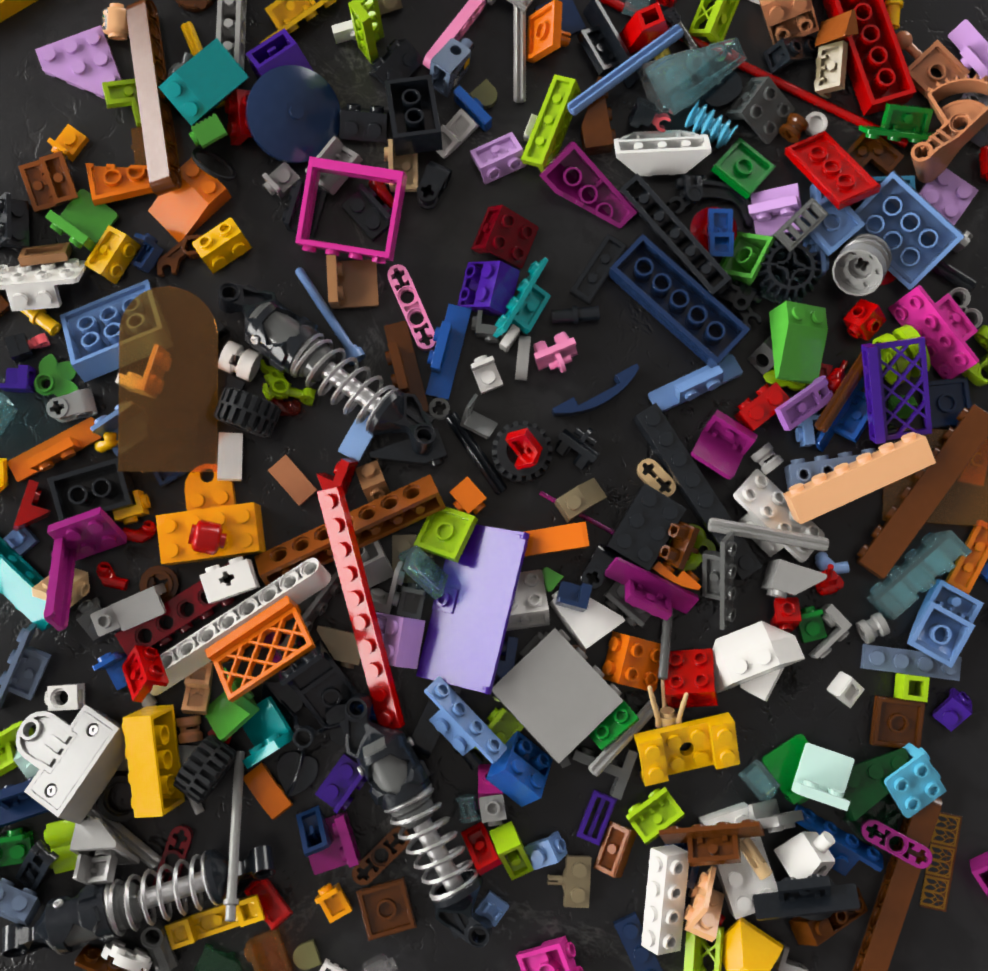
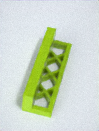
M352 0L348 3L357 45L370 64H372L378 57L376 42L384 37L378 0Z
M701 0L688 32L694 37H706L713 46H722L740 0H716L715 4L708 10L706 8L713 0ZM708 19L705 28L698 29L700 24Z
M554 74L521 157V161L524 164L538 167L541 173L558 154L573 115L568 111L567 104L582 93L576 79Z
M718 926L716 944L712 947L709 946L704 938L686 931L684 971H707L703 965V958L708 954L714 961V970L712 971H722L724 927Z

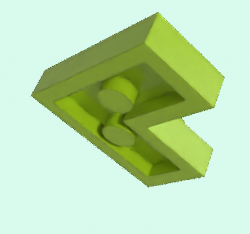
M135 79L102 82L107 108L132 106L136 126L141 127Z

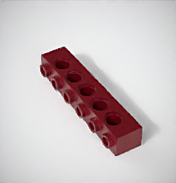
M200 580L165 602V614L126 631L121 630L115 634V637L127 656L135 645L152 648L157 645L163 647L173 641L172 636L179 631L181 634L186 633L194 627L192 623L201 618L204 621L215 614L213 610L222 605L225 608L236 600L234 597L214 604H208ZM189 602L194 606V613L191 616L186 615L184 611L186 604ZM167 616L173 619V626L170 629L164 626V619ZM146 629L152 632L150 642H146L143 638V633Z

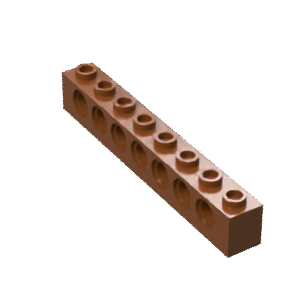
M429 474L350 511L359 549L446 508L431 475ZM325 524L254 556L259 576L266 586L309 558H316L323 566L334 561Z

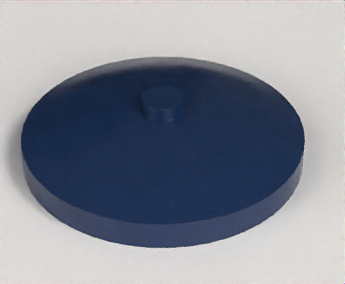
M284 65L269 70L253 85L246 102V121L254 141L268 155L287 163L309 162V156L316 157L333 136L337 137L340 129V105L332 87L319 74L302 66Z

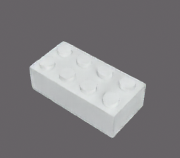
M741 802L700 816L698 819L700 824L706 826L716 825L718 822L741 823L743 820L749 819L748 804ZM750 837L770 867L761 837ZM741 850V863L714 865V867H717L716 873L725 894L729 911L735 919L755 913L754 894L778 892L773 872L769 877L760 880Z

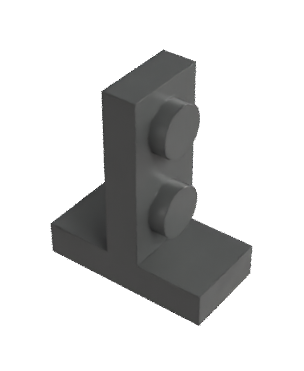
M581 746L580 749L575 748L571 754L573 760L588 766L598 756L594 755V750ZM626 747L620 765L617 764L618 760L614 758L603 771L615 776L609 793L612 797L619 800L622 799L638 755L636 750Z

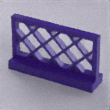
M925 337L877 344H861L869 439L875 444L886 443V440L899 439L911 432L920 435L932 434ZM918 344L919 353L913 360L903 354L909 345ZM891 348L897 352L888 364L881 360V349ZM900 356L910 362L902 374L892 368ZM914 366L921 373V377L915 384L905 378ZM889 370L899 376L890 388L883 384V377ZM902 380L912 386L903 398L894 392ZM916 390L922 394L923 398L917 408L907 402ZM891 394L901 400L892 412L885 407V401ZM904 404L914 410L905 422L896 416ZM920 414L924 418L925 428L913 429L909 424ZM893 418L903 424L897 432L888 433L887 425Z

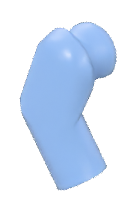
M823 551L815 555V564L821 571L827 570L829 564L834 565L833 570L837 574L849 573L850 571L847 561L835 563Z

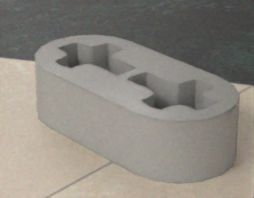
M519 335L515 380L527 381L531 336Z

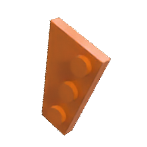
M85 163L91 198L95 206L154 193L149 184L147 165L116 167L115 164H106V167L95 166L94 163Z

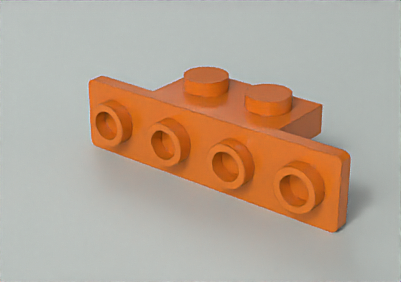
M89 417L8 460L7 464L16 481L22 482L39 472L47 471L54 467V464L72 458L76 455V452L101 440L103 437L93 433L90 429L95 424V418Z

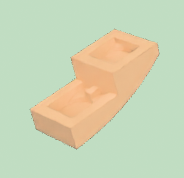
M213 662L207 663L185 678L184 684L186 688L181 707L182 713L207 715L212 688Z

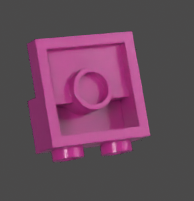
M566 936L544 941L541 946L519 951L516 954L521 971H584L581 966L576 965L574 960L576 955L574 944L568 942Z

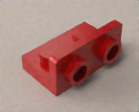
M135 645L123 663L122 670L132 700L142 703L147 694L151 692L153 685L166 687L169 680L158 650L152 647Z

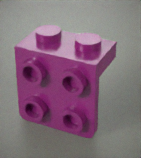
M717 409L704 426L691 451V456L719 475L731 480L735 476L744 454L756 441L758 435Z

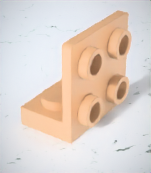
M711 866L706 872H702L698 882L695 883L694 889L690 888L688 897L691 898V901L686 907L683 917L686 920L685 931L710 942H713L717 936L725 894L713 889L717 869L714 866Z

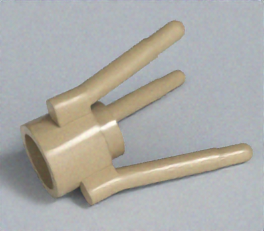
M661 680L662 708L659 711L653 688L649 685L647 689L655 717V727L661 728L682 723V716L689 693H684L678 713H676L674 708L667 706L665 680Z

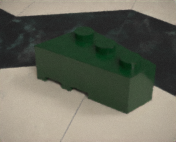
M905 748L896 749L853 765L843 798L850 801L848 811H845L848 821H856L890 793L884 784V780L910 761Z

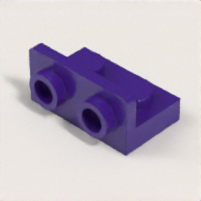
M346 753L342 755L315 793L317 797L334 808L333 811L336 814L340 809L344 811L353 800L350 796L353 790L356 788L360 791L367 781L365 776H361L358 772L357 767L359 765L357 761Z

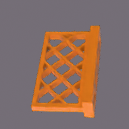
M285 596L205 649L207 657L213 661L230 702L239 699L316 648L300 614L302 611L299 605L290 597ZM295 618L296 622L293 630L284 629L286 622ZM276 632L272 644L263 643L268 634ZM282 633L291 635L287 647L278 646ZM297 636L304 637L306 644L299 649H293ZM254 645L255 648L251 658L243 657L245 650ZM262 647L270 649L266 661L258 660ZM276 650L285 651L281 661L278 663L272 662ZM230 659H235L231 671H224L222 665ZM241 661L249 662L245 675L237 673ZM255 664L264 665L260 675L257 677L251 676ZM235 677L243 679L240 688L233 692L231 687Z

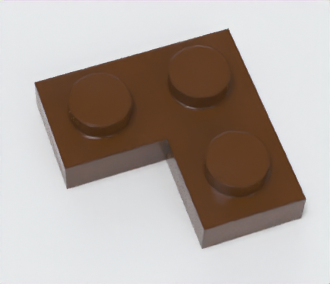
M863 132L846 152L862 168L870 162L888 176L904 158V155L881 136L879 139H871L865 137L866 133Z

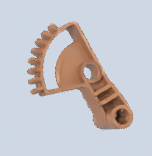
M966 73L964 78L960 79L956 74L955 80L950 81L946 77L944 84L937 81L936 88L928 87L927 93L930 107L934 109L933 112L942 126L934 134L930 135L926 142H919L911 149L913 165L917 179L920 182L929 183L935 180L947 168L959 150L988 123V106L979 101L961 99L948 103L942 108L937 103L944 98L959 93L972 92L988 96L987 75L980 79L977 73L973 78H970ZM966 126L962 130H957L958 127Z

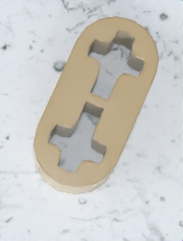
M648 458L638 464L636 469L637 475L644 483L660 492L661 485L656 481L659 479L662 483L669 482L670 484L668 486L669 493L667 491L660 493L669 497L675 492V481L656 461ZM643 464L646 466L651 464L653 466L651 471L656 476L655 478L649 473L646 475L642 473L644 471Z

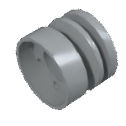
M866 233L850 238L834 261L832 268L834 282L839 289L853 296H865L874 292L880 286L890 268L892 261L891 249L883 239L876 235Z

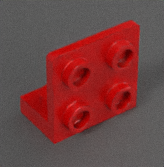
M711 648L670 651L668 680H665V697L668 707L679 708L685 692L689 693L685 708L718 706L713 650Z

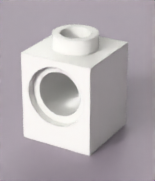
M85 683L47 686L44 701L48 705V711L82 709L85 704ZM62 691L68 694V701L66 703H63L60 699Z

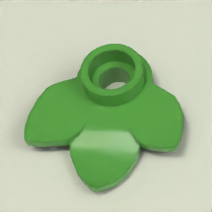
M49 354L39 363V374L34 380V388L39 394L44 396L54 394L59 397L79 390L78 386L72 382L77 372L71 366L70 361L58 363L55 356ZM50 380V386L44 388L45 381Z

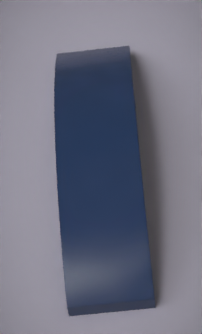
M638 364L616 374L614 377L616 386L578 405L573 397L552 408L553 416L580 415L607 404L629 385L639 369Z

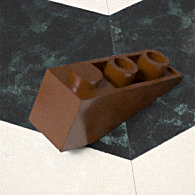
M598 77L596 82L602 79V77ZM608 92L588 106L581 126L580 138L582 149L587 156L612 152L616 132L615 129L610 127L612 110L611 107L606 105Z
M856 887L860 910L833 913L829 918L823 920H808L802 917H794L788 922L798 945L819 946L866 913L868 908L859 888Z

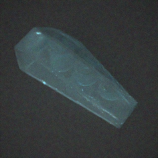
M735 37L698 49L693 48L686 50V52L664 56L645 68V71L664 109L670 114L675 115L697 101L747 60L738 38Z

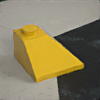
M741 917L724 933L722 963L726 971H771L784 945Z

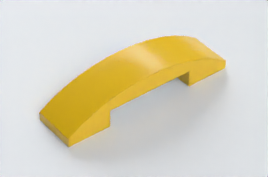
M258 894L239 898L234 922L225 921L226 906L219 905L165 925L171 949L175 950L193 944L199 939L238 926L244 927L264 920L265 915Z

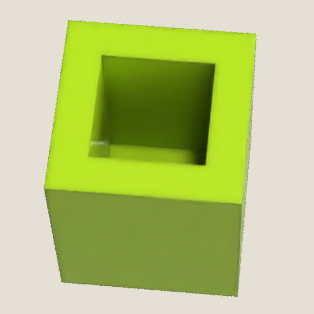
M896 673L893 697L928 702L930 677Z

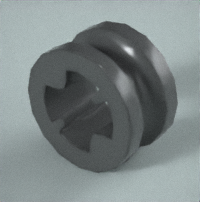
M435 398L429 404V413L436 420H444L450 414V405L444 398ZM437 403H441V406H446L442 415H438V412H433Z

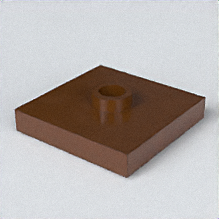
M875 695L869 744L902 748L911 743L919 749L921 747L926 702Z
M405 876L356 891L368 941L417 928Z

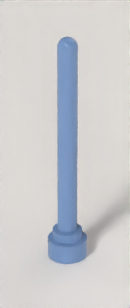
M302 267L296 268L295 274L345 348L346 359L355 357L359 363L365 358L366 354L361 347H358L356 344L353 345ZM348 362L350 366L354 365V362Z

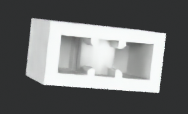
M243 556L229 560V565L221 568L219 564L205 568L206 573L199 575L208 604H214L260 588L251 559H244ZM228 574L234 575L235 578L231 580V584L224 581V579L228 578Z

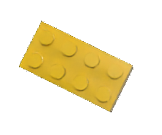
M173 704L146 706L122 718V732L125 736V757L128 760V782L131 785V807L134 810V818L162 817L185 802L184 793L173 786L175 777L181 769Z

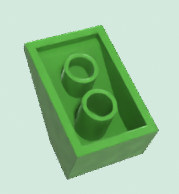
M785 301L769 312L775 379L811 384L814 379L819 377L828 332L826 308Z

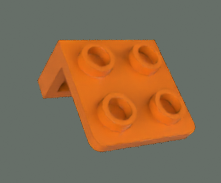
M613 631L603 665V673L605 674L603 679L648 691L647 687L650 685L654 692L659 681L658 671L661 644Z

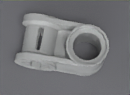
M89 388L52 398L46 406L48 415L61 423L91 417L98 413L92 389Z

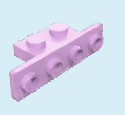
M964 19L948 34V38L961 51L960 54L963 57L960 61L968 70L973 68L978 73L980 79L985 75L988 77V42L967 19Z

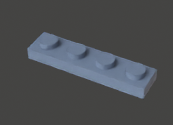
M863 644L860 668L960 681L962 657L958 656L953 667L950 668L921 651Z

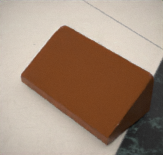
M855 9L822 21L816 37L815 47L838 42L859 34Z
M610 821L593 868L611 877L621 878L637 836L636 830Z

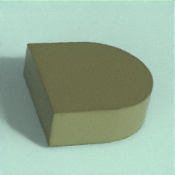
M487 79L469 93L473 99L477 98L483 104L484 109L493 107L497 102V90Z
M314 939L303 942L296 947L293 953V962L299 969L308 970L322 964Z

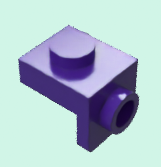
M953 687L950 690V696L932 711V716L952 732L972 714V700L965 692H959Z

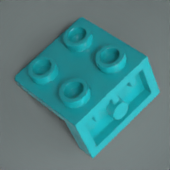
M271 696L257 704L260 710L242 726L254 745L249 750L251 755L242 760L247 769L293 740L294 733Z

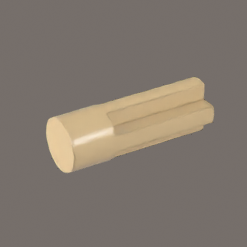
M740 838V850L758 878L763 880L769 877L773 871L751 838Z

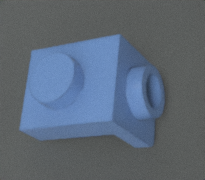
M818 411L797 425L798 428H795V438L800 443V448L816 444L813 423L821 415L818 414Z
M558 831L553 832L547 838L529 843L524 847L534 870L559 863L568 853L566 843Z

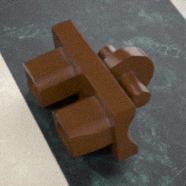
M679 521V524L671 523L668 535L673 537L670 546L664 545L661 547L659 556L664 559V562L684 570L691 553L699 554L700 549L694 547L700 529L682 521Z

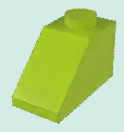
M512 821L499 825L497 828L489 831L497 854L511 880L534 871Z

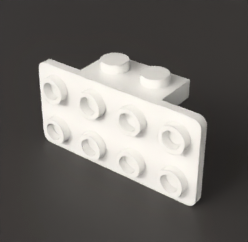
M72 258L65 262L23 267L20 264L11 267L2 264L0 265V290H6L12 312L59 308L62 305L57 285L79 282L86 269L85 260L79 261L77 258Z
M759 469L754 470L733 494L734 499L748 512L738 522L825 537L824 532L812 520L799 524L793 519L783 492ZM752 539L770 557L785 548L800 563L805 562L814 551L807 548Z

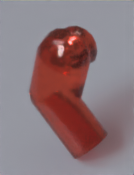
M273 398L270 401L282 410L280 416H296L301 411V403L298 400L283 401Z

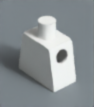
M823 831L820 835L817 832H801L775 848L774 852L790 877L803 879L813 874L826 876L835 864V858L829 851V848L835 843V839L827 831Z

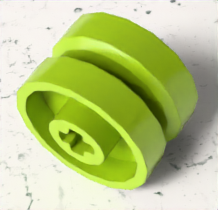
M906 324L892 331V334L886 333L875 338L872 344L921 336L916 329ZM918 344L909 345L903 354L913 360L919 353ZM926 347L927 371L929 372L931 364ZM891 348L881 349V360L888 364L897 352ZM900 356L892 368L902 374L910 362ZM914 366L905 378L910 380V376L913 378L920 376V370ZM891 370L884 376L890 385H893L899 377Z

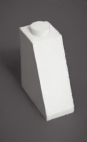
M558 591L551 595L554 599L549 605L583 651L626 621L623 616L592 598L589 599L587 610L580 612L555 605Z

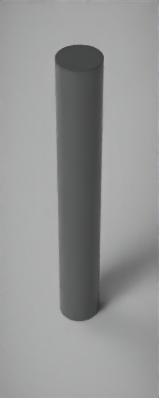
M673 608L672 616L667 621L663 620L658 671V679L668 680Z

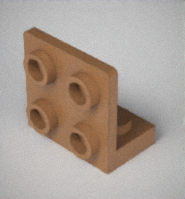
M326 255L328 303L332 309L379 306L377 263L372 262V259L338 261L336 255Z

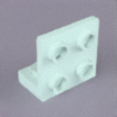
M806 743L791 790L798 795L848 811L850 801L843 798L854 759L814 744Z

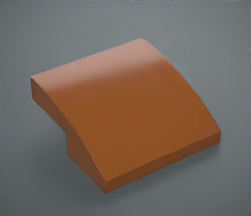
M63 151L39 157L37 161L18 166L35 213L79 198Z

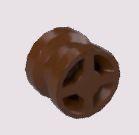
M790 113L786 118V124H782L779 128V133L787 141L797 143L801 138V133L808 129L809 124L801 115Z

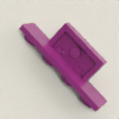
M616 557L605 570L606 577L625 585V602L666 621L672 616V608L686 614L699 600L697 594L620 557Z

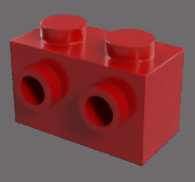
M777 382L771 386L766 383L756 391L758 397L753 401L748 398L738 406L740 411L734 417L740 424L754 431L776 413L774 409L790 399Z

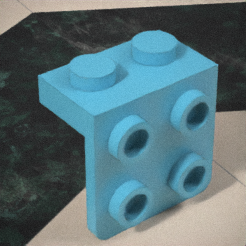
M908 743L902 748L906 749L910 761L884 780L885 786L906 818L912 817L947 791L940 780V774L930 763V757L927 752L921 747L918 749L911 743Z

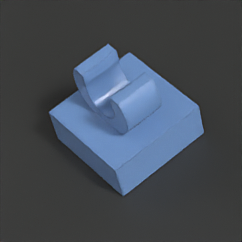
M28 527L18 531L12 530L3 538L21 557L40 542Z
M489 890L475 909V913L488 918L492 926L495 927L510 906Z

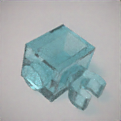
M757 759L738 774L754 796L761 802L764 799L769 800L777 793L776 789L780 787V784L763 763Z

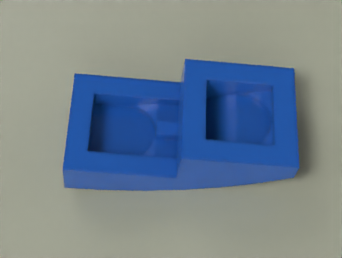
M708 209V253L712 257H733V209Z

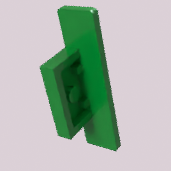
M886 103L880 127L859 125L858 130L866 133L865 137L871 139H879L880 135L887 136V139L892 141H901L902 138H909V142H923V140H928L929 136L934 134V132H928L934 109Z

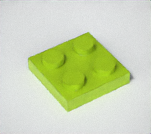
M446 507L426 518L413 545L417 549L458 563L478 519L474 515Z

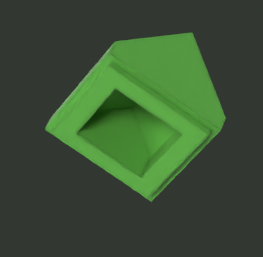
M894 395L888 397V408L891 412L901 401ZM912 395L907 402L917 408L918 403ZM904 404L896 416L900 419H908L914 410Z
M548 567L542 568L545 590L550 592L564 576Z

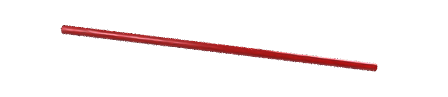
M599 0L601 3L630 17L638 11V9L619 0ZM692 36L701 51L705 53L714 51L727 64L754 77L769 76L779 89L858 127L859 125L880 127L867 119ZM880 135L883 139L902 148H905L909 142L906 138H902L901 141L888 140L887 136Z

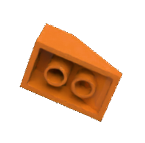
M192 157L180 167L181 188L158 196L148 210L178 243L186 235H192L232 198L227 188L217 178L212 177L199 168Z

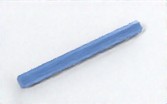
M675 24L567 104L568 111L573 116L577 115L683 37L684 31L681 26Z

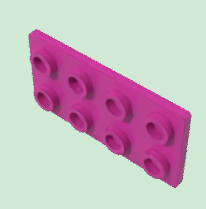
M918 285L888 308L901 326L910 325L918 331L921 337H925L930 364L943 380H951L979 362L978 357L965 342L977 333L978 330L949 293L934 303L923 287Z

